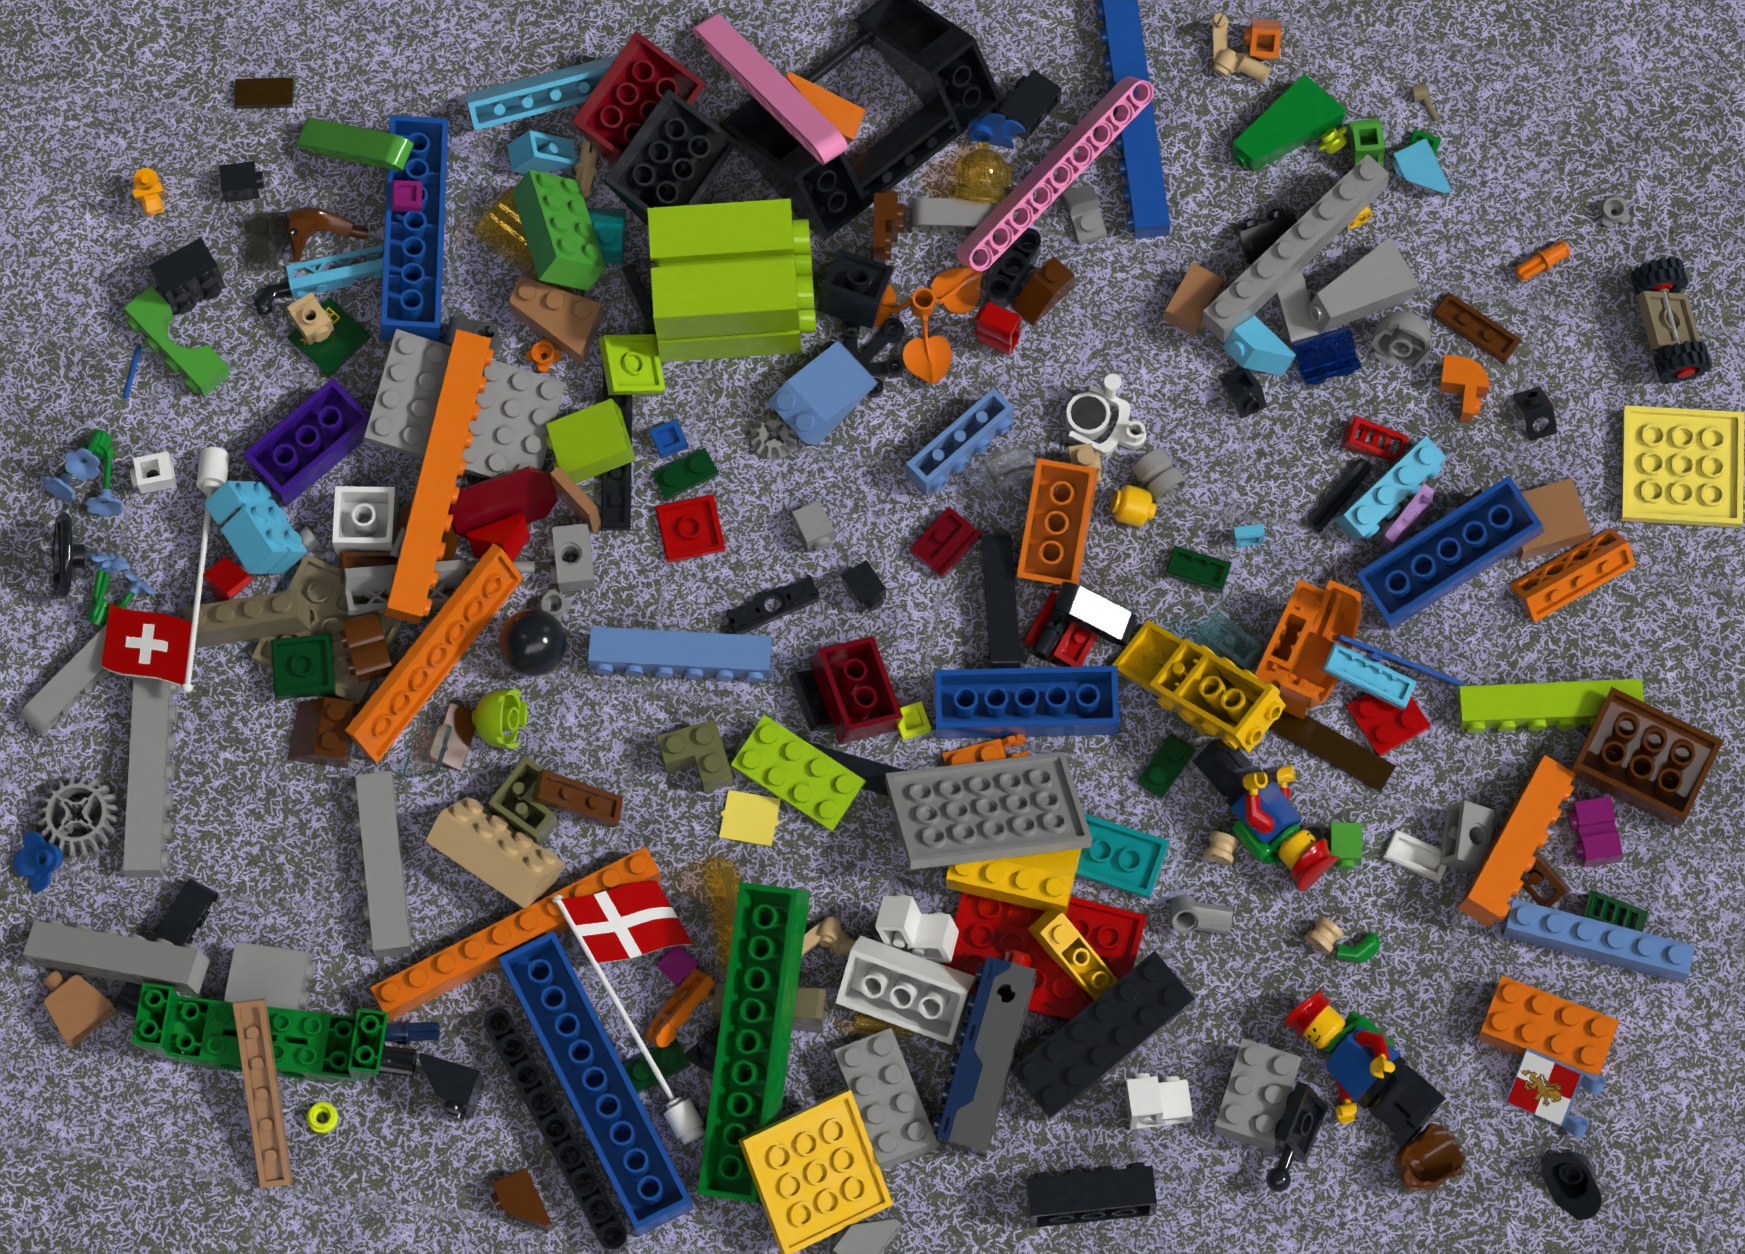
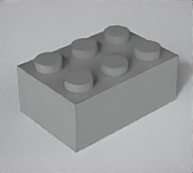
M1242 1038L1213 1133L1273 1152L1276 1143V1125L1283 1118L1286 1111L1287 1098L1293 1089L1302 1057Z

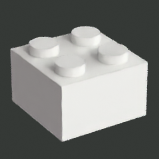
M335 486L332 544L336 555H339L340 552L392 550L397 539L399 498L395 487Z

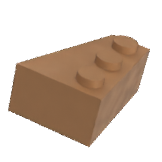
M519 276L509 299L511 314L536 333L549 340L556 348L563 351L583 367L604 317L602 303Z

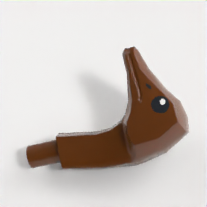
M302 207L287 212L285 227L292 246L293 260L297 262L301 260L307 240L316 231H330L347 239L351 236L366 240L368 236V228L355 226L352 221L322 208Z

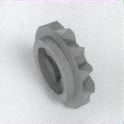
M767 414L762 419H757L756 424L751 429L750 438L754 450L760 456L767 459L786 457L795 449L798 441L796 432L779 414ZM767 429L772 432L781 429L779 433L781 442L776 439L769 441Z

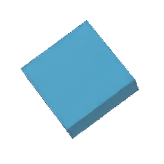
M1264 524L1234 527L1232 534L1233 545L1235 547L1262 544L1265 536Z

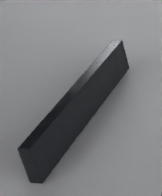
M603 367V401L612 398L621 409L632 445L633 395H609ZM632 462L601 474V531H631Z

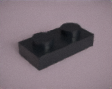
M813 671L795 672L790 677V681L810 731L833 728Z

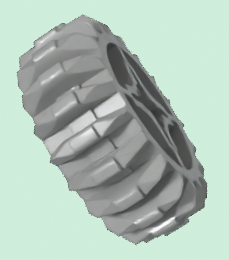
M70 776L69 785L66 786L62 781H58L57 784L60 789L55 791L52 788H48L51 798H41V803L46 808L37 809L38 816L42 818L37 821V825L40 829H44L41 832V836L44 840L49 839L48 842L57 845L63 854L69 848V855L74 858L78 853V849H80L83 857L88 856L87 848L92 847L95 853H99L100 849L97 843L101 841L104 845H109L110 842L105 835L115 836L117 832L112 826L120 824V819L115 816L120 812V808L114 804L116 801L114 794H108L109 788L106 785L99 787L100 783L97 779H93L88 783L86 776H82L79 783L76 782L74 777ZM75 796H89V798L84 797L79 802L68 800ZM101 803V819L98 825L95 826L91 818L96 811L95 807ZM59 807H61L65 811V817L60 822L62 825L56 830L55 816ZM70 809L74 813L79 812L80 815L82 812L87 824L82 819L79 821L77 820V818L74 819ZM80 830L88 833L81 837H68V835L72 836L76 831Z

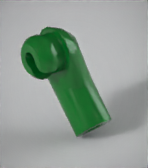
M1368 932L1355 946L1338 944L1336 959L1358 963L1366 962L1380 948L1378 935Z

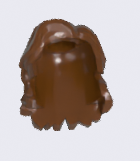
M1429 1123L1425 1130L1417 1135L1415 1140H1408L1398 1150L1394 1159V1165L1398 1170L1399 1179L1405 1189L1411 1192L1436 1190L1447 1179L1464 1174L1461 1166L1465 1163L1466 1156L1463 1155L1464 1152L1459 1151L1461 1149L1460 1144L1451 1145L1456 1138L1449 1134L1450 1130L1448 1128L1444 1129L1443 1125Z

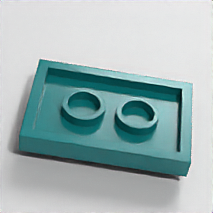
M1084 813L1092 837V846L1090 848H1082L1076 876L1150 900L1170 846V841Z

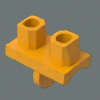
M150 168L138 170L133 177V184L136 189H133L132 192L138 204H143L147 217L158 213H165L161 198L167 197L165 188L159 182L157 173Z

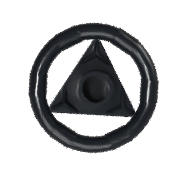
M61 512L56 517L53 535V590L58 599H64L69 594L72 568H84L85 545L73 544L72 521L70 515L66 512Z

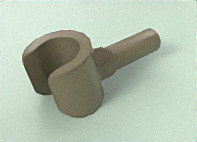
M1426 84L1412 86L1410 92L1411 95H1414L1412 98L1413 102L1423 101L1433 122L1439 120L1440 117L1430 100L1429 87Z

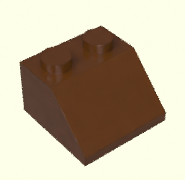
M322 697L299 702L287 759L347 769L353 740L345 729L359 712L355 701Z

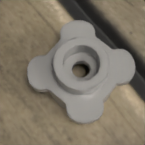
M1611 197L1598 203L1597 208L1602 213L1601 223L1604 226L1611 227L1615 223L1626 224L1629 222L1630 215L1626 212L1627 206L1624 198ZM1615 210L1617 213L1612 214L1611 211Z
M554 589L548 590L541 602L536 604V609L549 612L560 622L561 616L572 607L571 601L564 599ZM555 604L556 608L552 609L551 605Z

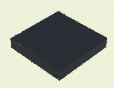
M631 263L622 267L626 292L645 334L656 335L651 303L634 265Z

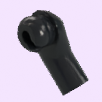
M289 282L266 286L254 299V306H256V311L259 315L271 313V303L275 299L292 296Z

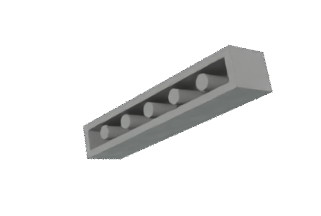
M392 771L355 775L356 785L351 786V796L353 804H358L359 814L354 815V825L356 833H361L362 843L357 844V854L359 862H364L365 873H360V884L362 891H367L368 902H363L365 921L370 920L371 931L366 932L368 950H373L376 958L411 954L413 951L395 779Z
M47 919L46 922L34 920L23 951V955L36 966L140 985L148 983L173 986L175 991L199 995L210 962L201 953V948L192 944L184 943L183 947L160 938L153 942L137 934H128V937H125L109 929H101V932H97L81 924H74L73 927H69L53 919Z

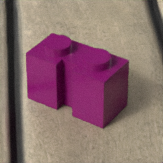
M1611 796L1574 802L1571 809L1572 812H1568V823L1571 831L1576 830L1578 840L1574 841L1576 859H1582L1583 868L1620 862L1623 852L1619 833L1616 830V819Z

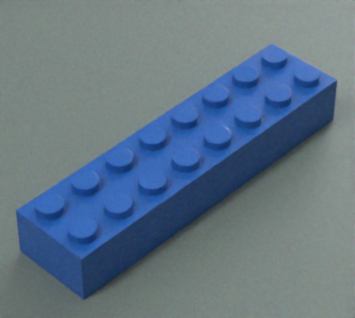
M390 115L388 133L402 136L413 142L414 145L402 172L387 169L379 340L392 341L395 330L399 329L439 342L448 119ZM392 180L422 181V212L392 211Z

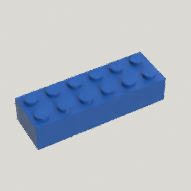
M1507 476L1356 573V576L1392 630L1544 533L1543 525L1511 477Z
M1117 666L935 670L936 739L999 738L1022 734L1025 737L1118 735Z

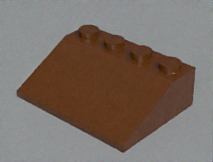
M1611 687L1576 757L1571 771L1576 773L1575 779L1680 829L1689 815L1723 740Z

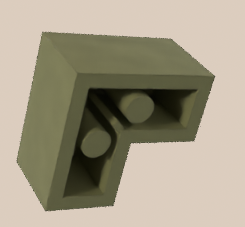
M715 719L657 736L658 746L667 774L696 765L704 793L734 784Z
M524 756L488 802L491 814L504 818L509 826L518 832L528 834L533 839V842L541 847L558 825L554 812L541 803L533 801L537 774L544 768Z

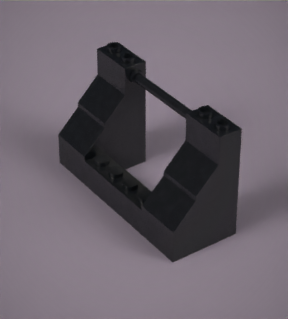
M879 0L853 20L858 30L856 37L803 77L815 83L863 45L866 47L869 45L885 57L901 79L925 105L852 163H849L843 152L825 165L820 164L754 97L719 123L724 131L739 141L735 148L751 160L782 199L791 198V207L795 215L799 219H809V229L824 240L828 239L874 203V193H881L884 190L892 189L965 132L971 120L987 115L1003 100L976 39L919 0Z

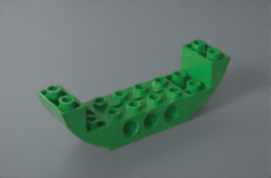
M142 983L131 1042L133 1045L155 1055L204 1068L243 1072L233 1009L234 1002L178 996L173 986ZM267 1006L278 1077L319 1082H349L366 1080L379 1074L389 1012L357 1009L356 1017Z

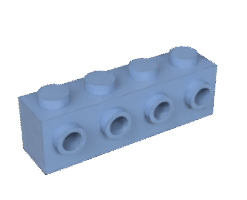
M995 388L991 389L906 463V476L926 497L932 491H940L947 484V478L954 472H962L970 463V458L976 453L982 454L990 447L993 438L998 434L1004 435L1011 429L1014 424V407Z

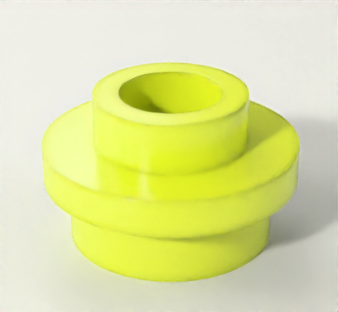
M318 1102L307 1113V1123L317 1133L330 1132L337 1125L338 1113L330 1103ZM320 1113L328 1114V1120L325 1123L317 1121Z

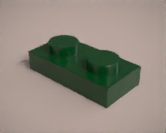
M706 448L652 473V477L665 501L719 475Z
M1171 733L1138 778L1137 784L1162 800L1196 753V749Z
M676 1038L667 1047H657L649 1052L665 1080L691 1066ZM644 1055L623 1066L637 1094L659 1084Z

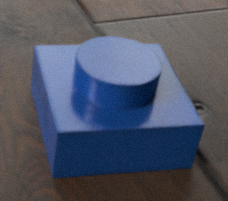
M677 419L649 430L661 459L689 448Z

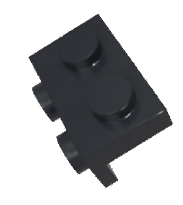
M1277 208L1267 212L1268 217L1260 220L1252 217L1239 222L1240 227L1234 228L1233 231L1239 237L1248 265H1252L1297 222L1294 212L1284 211V208Z

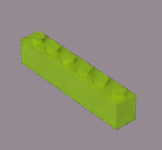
M1642 679L1459 686L1457 693L1459 728L1467 729V732L1472 734L1485 732L1486 728H1498L1499 732H1512L1516 730V727H1528L1530 731H1541L1546 729V726L1558 725L1559 729L1562 730L1574 729L1577 727V724H1589L1591 728L1611 687L1644 702Z

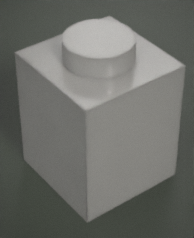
M820 500L792 512L793 522L807 551L813 549L815 551H822L832 544L831 541L835 540L834 529Z

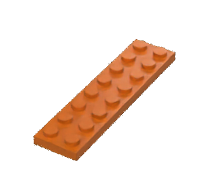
M493 543L488 551L482 555L480 561L468 576L463 579L461 585L444 603L442 609L425 627V630L415 643L408 648L403 658L389 672L384 682L370 696L365 706L345 729L362 752L375 763L380 761L522 581L523 576L501 547Z

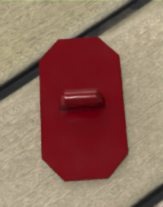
M527 466L460 489L456 504L450 503L448 514L453 515L452 526L455 534L468 539L466 532L521 512L524 515L526 524L543 519L549 515L558 498L550 473Z

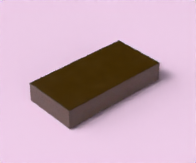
M293 78L235 79V109L293 108Z

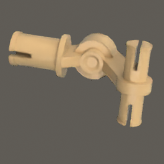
M1223 13L1216 14L1211 21L1214 63L1212 69L1224 77H1227L1229 73L1243 72L1264 84L1272 68L1250 57L1249 52L1237 54L1227 48L1228 19L1225 14L1222 15Z
M825 917L823 921L804 935L802 956L819 943L824 947H831L837 957H840V955L849 957L850 951L857 940L847 937L848 934L843 932L841 922L838 919Z

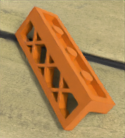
M1609 528L1509 584L1512 592L1523 601L1527 615L1535 623L1636 566L1629 542L1612 528ZM1609 540H1612V541H1613L1612 543H1610V544L1607 545V546H1600V545H1602V544L1608 542ZM1587 556L1582 560H1576L1579 557ZM1554 571H1561V572H1559V573H1557V574L1549 575V574L1553 573ZM1530 585H1536L1527 591L1523 590Z

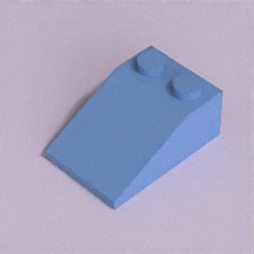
M836 341L788 379L767 402L806 444L817 446L878 382L840 341Z

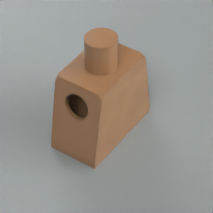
M55 971L44 980V984L52 993L43 1002L63 1039L71 1049L118 1012L105 996L78 974L66 981L59 971Z

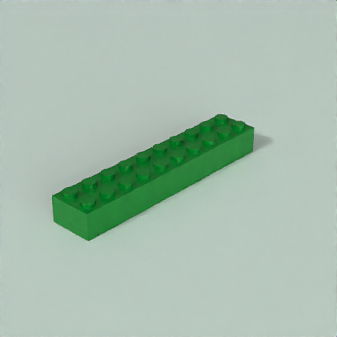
M739 882L697 1194L761 1203L738 1140L780 1120L810 898L809 891Z

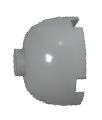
M1397 311L1389 313L1379 321L1373 333L1371 345L1375 349L1374 355L1382 363L1398 366L1395 361L1398 360L1413 363V368L1420 366L1427 361L1432 346L1431 331L1427 323L1420 316L1411 312Z

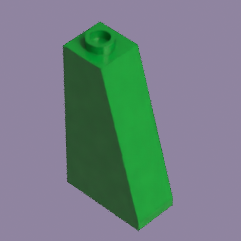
M1303 74L1233 142L1232 158L1241 168L1248 167L1254 172L1320 137L1327 130L1341 126L1346 120L1347 110L1307 75Z

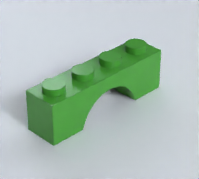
M151 285L124 307L128 317L125 320L127 325L136 334L141 331L147 337L144 340L147 346L155 354L160 351L166 357L163 361L173 373L181 372L185 377L183 382L191 392L199 391L205 397L231 375L228 365L209 345L199 348H185L170 340L168 337V327L174 316L170 305Z

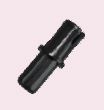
M1053 613L1048 623L1042 625V633L1030 650L1032 655L1043 661L1048 660L1057 641L1063 639L1064 635L1062 632L1069 621Z

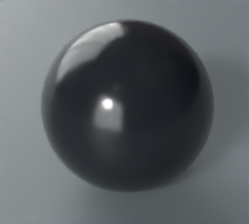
M525 609L515 613L505 622L499 635V649L503 660L513 671L521 675L535 677L551 672L560 664L566 652L567 638L562 624L555 616L544 610Z

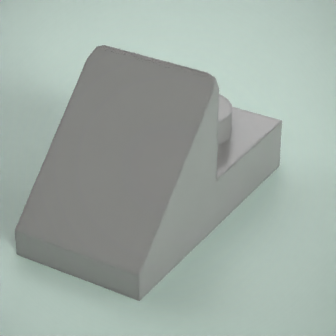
M1087 185L1062 192L1079 245L1107 238V231L1099 210V197L1093 188Z

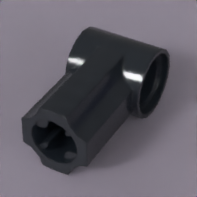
M384 1044L380 1070L376 1076H380V1073L413 1077L417 1062V1050L385 1046Z

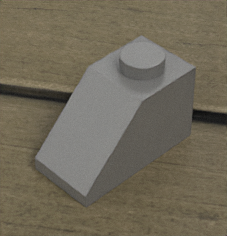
M897 1219L851 1225L847 1232L842 1229L832 1242V1245L835 1246L833 1254H882L900 1231L901 1222Z

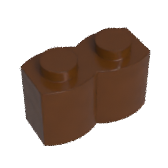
M378 612L342 621L344 630L339 631L343 649L348 647L350 649L351 657L346 658L350 676L356 675L360 683L388 675L393 666Z

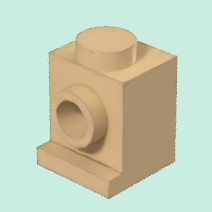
M312 292L287 307L291 320L309 345L325 340L331 331L334 330L331 319Z
M1092 443L1068 446V463L1098 468L1097 482H1101L1099 452L1094 453Z

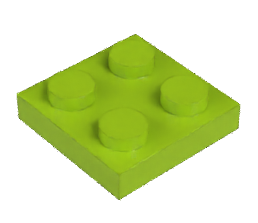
M655 334L603 335L599 338L609 395L660 394L666 390Z

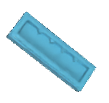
M1337 642L1333 643L1321 670L1401 710L1406 708L1417 681Z

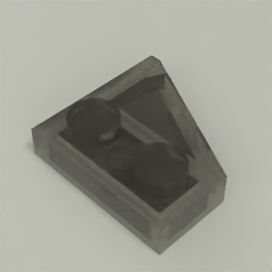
M287 212L245 214L247 272L277 269L282 259V254L290 243V237L285 227Z

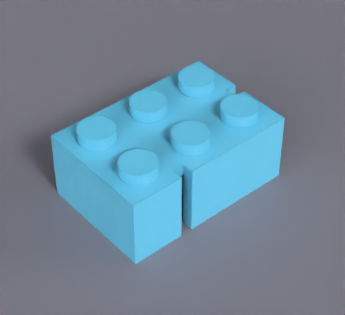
M226 481L204 504L217 524H222L237 508L240 509L221 528V531L248 573L266 574L268 572L269 574H283L287 572L308 551L302 544L301 536L293 530L288 522L284 510L277 505L271 496L270 488L262 481Z

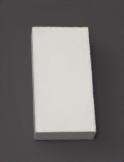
M1395 830L1383 859L1440 883L1447 867L1440 864L1441 849L1398 830Z

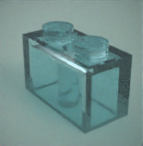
M1215 610L1197 631L1195 642L1197 645L1203 644L1207 646L1215 655L1220 658L1222 656L1228 658L1241 670L1247 669L1250 671L1262 657L1263 645L1218 610Z

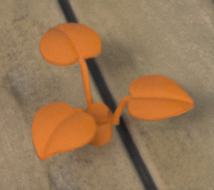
M968 267L943 271L934 278L931 290L919 288L913 293L912 298L907 297L906 301L896 307H892L896 302L895 291L891 285L888 286L874 327L882 326L883 322L889 319V312L897 313L907 306H910L911 312L916 317L922 318L923 339L914 338L903 349V362L911 374L929 384L939 382L946 375L952 359L951 347L943 336L936 335L928 338V317L933 313L935 303L937 305L944 303L945 308L954 314H964L972 310L980 298L983 271H976Z

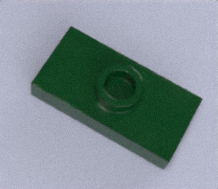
M1174 545L1165 576L1222 593L1232 563Z

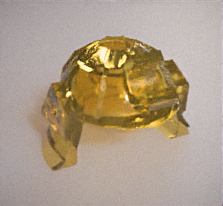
M978 142L977 150L968 153L961 161H956L954 181L951 183L948 193L953 197L967 201L1001 203L1010 194L1008 187H1011L1012 165H1007L1002 156L990 150V142Z

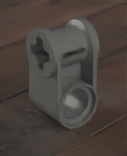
M463 317L449 318L444 344L451 346L455 331L459 329L485 337L491 336L489 348L494 349L493 356L500 352L502 340L497 327L493 323L469 320Z

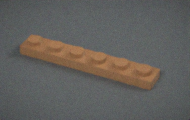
M266 998L234 1002L233 1009L260 1188L291 1185L293 1179Z

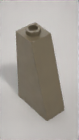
M716 983L715 992L709 993L707 1010L712 1011L713 1020L721 1021L726 983ZM797 987L792 1030L824 1033L828 1005L826 989Z

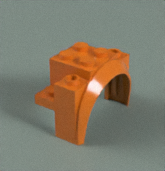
M1300 579L1298 580L1254 674L1260 681L1264 683L1268 681L1280 690L1279 697L1286 705L1283 711L1304 719L1308 709L1324 703L1333 691L1339 679L1321 670L1333 643L1337 642L1332 640L1333 635L1342 634L1355 639L1361 617L1360 592L1330 579L1325 590ZM1337 642V643H1339V644H1341V645H1343V646H1345V647H1347V648H1349V649H1352V647H1350V646H1348V645H1345V644H1342V643H1340V642Z

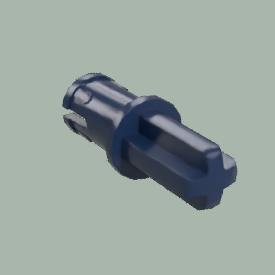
M410 1019L406 1020V1023H387L384 1042L406 1041V1044H411V1041L438 1040L440 1037V1025L438 1022L411 1023Z

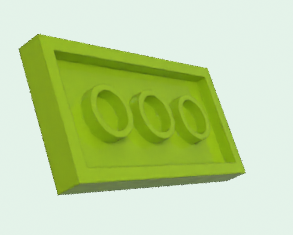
M765 714L731 763L732 768L831 832L834 831L866 783V780Z

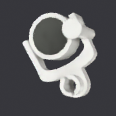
M1112 373L1105 377V391L1091 385L1089 392L1079 393L1068 403L1065 424L1070 433L1067 443L1072 445L1092 443L1094 453L1099 452L1101 456L1110 455L1117 445L1132 450L1139 449L1144 445L1146 439L1145 426L1140 421H1130V404L1116 397L1117 389L1122 384L1119 375ZM1109 405L1114 406L1118 409V421L1112 434L1101 444L1092 441L1102 436L1107 430L1111 414Z

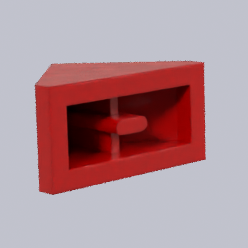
M522 512L466 532L475 558H481L494 543L504 550L512 563L530 538Z
M226 556L203 574L217 602L231 600L253 580L247 572Z

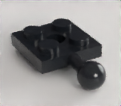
M1297 1081L1294 1090L1288 1095L1284 1116L1276 1125L1275 1139L1284 1150L1277 1167L1272 1168L1266 1176L1268 1187L1275 1192H1283L1290 1186L1291 1176L1288 1171L1293 1159L1306 1164L1328 1109V1106L1309 1084Z

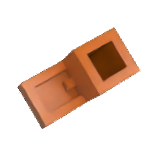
M1445 354L1441 369L1439 392L1462 394L1460 422L1472 423L1473 416L1480 413L1481 397H1487L1489 390L1488 376L1483 367L1476 361L1467 357Z

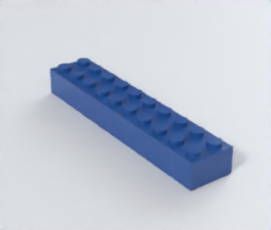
M555 931L500 957L501 967L637 1237L693 1210L692 1200Z

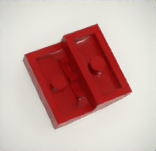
M1051 591L1022 641V644L1029 648L1034 646L1042 633V625L1047 624L1053 614L1052 607L1057 597L1056 592ZM1069 621L1062 632L1064 635L1063 639L1056 643L1049 658L1067 667H1078L1085 660L1097 635Z

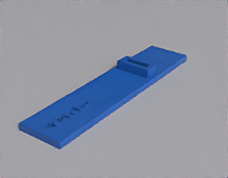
M1342 634L1332 636V640L1366 652V657L1376 662L1384 659L1455 687L1465 685V682Z

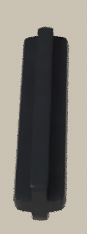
M1363 458L1356 461L1309 519L1308 525L1312 529L1322 532L1369 474L1372 468L1371 464Z

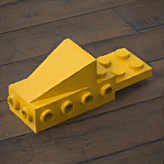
M1149 620L1145 622L1111 665L1117 666L1118 674L1158 697L1156 701L1162 708L1169 712L1173 709L1176 710L1178 715L1184 721L1191 724L1200 735L1222 737L1221 740L1233 750L1239 747L1249 753L1261 741L1264 733L1280 717L1282 710L1286 707L1279 697L1280 690L1270 682L1266 681L1264 683L1260 681L1249 670L1239 669L1228 658L1224 656L1220 658L1215 655L1207 646L1203 644L1199 646L1187 638L1183 640Z

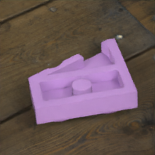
M1424 484L1415 497L1404 506L1397 520H1391L1382 532L1384 534L1382 545L1389 551H1392L1430 510L1434 490L1428 485Z

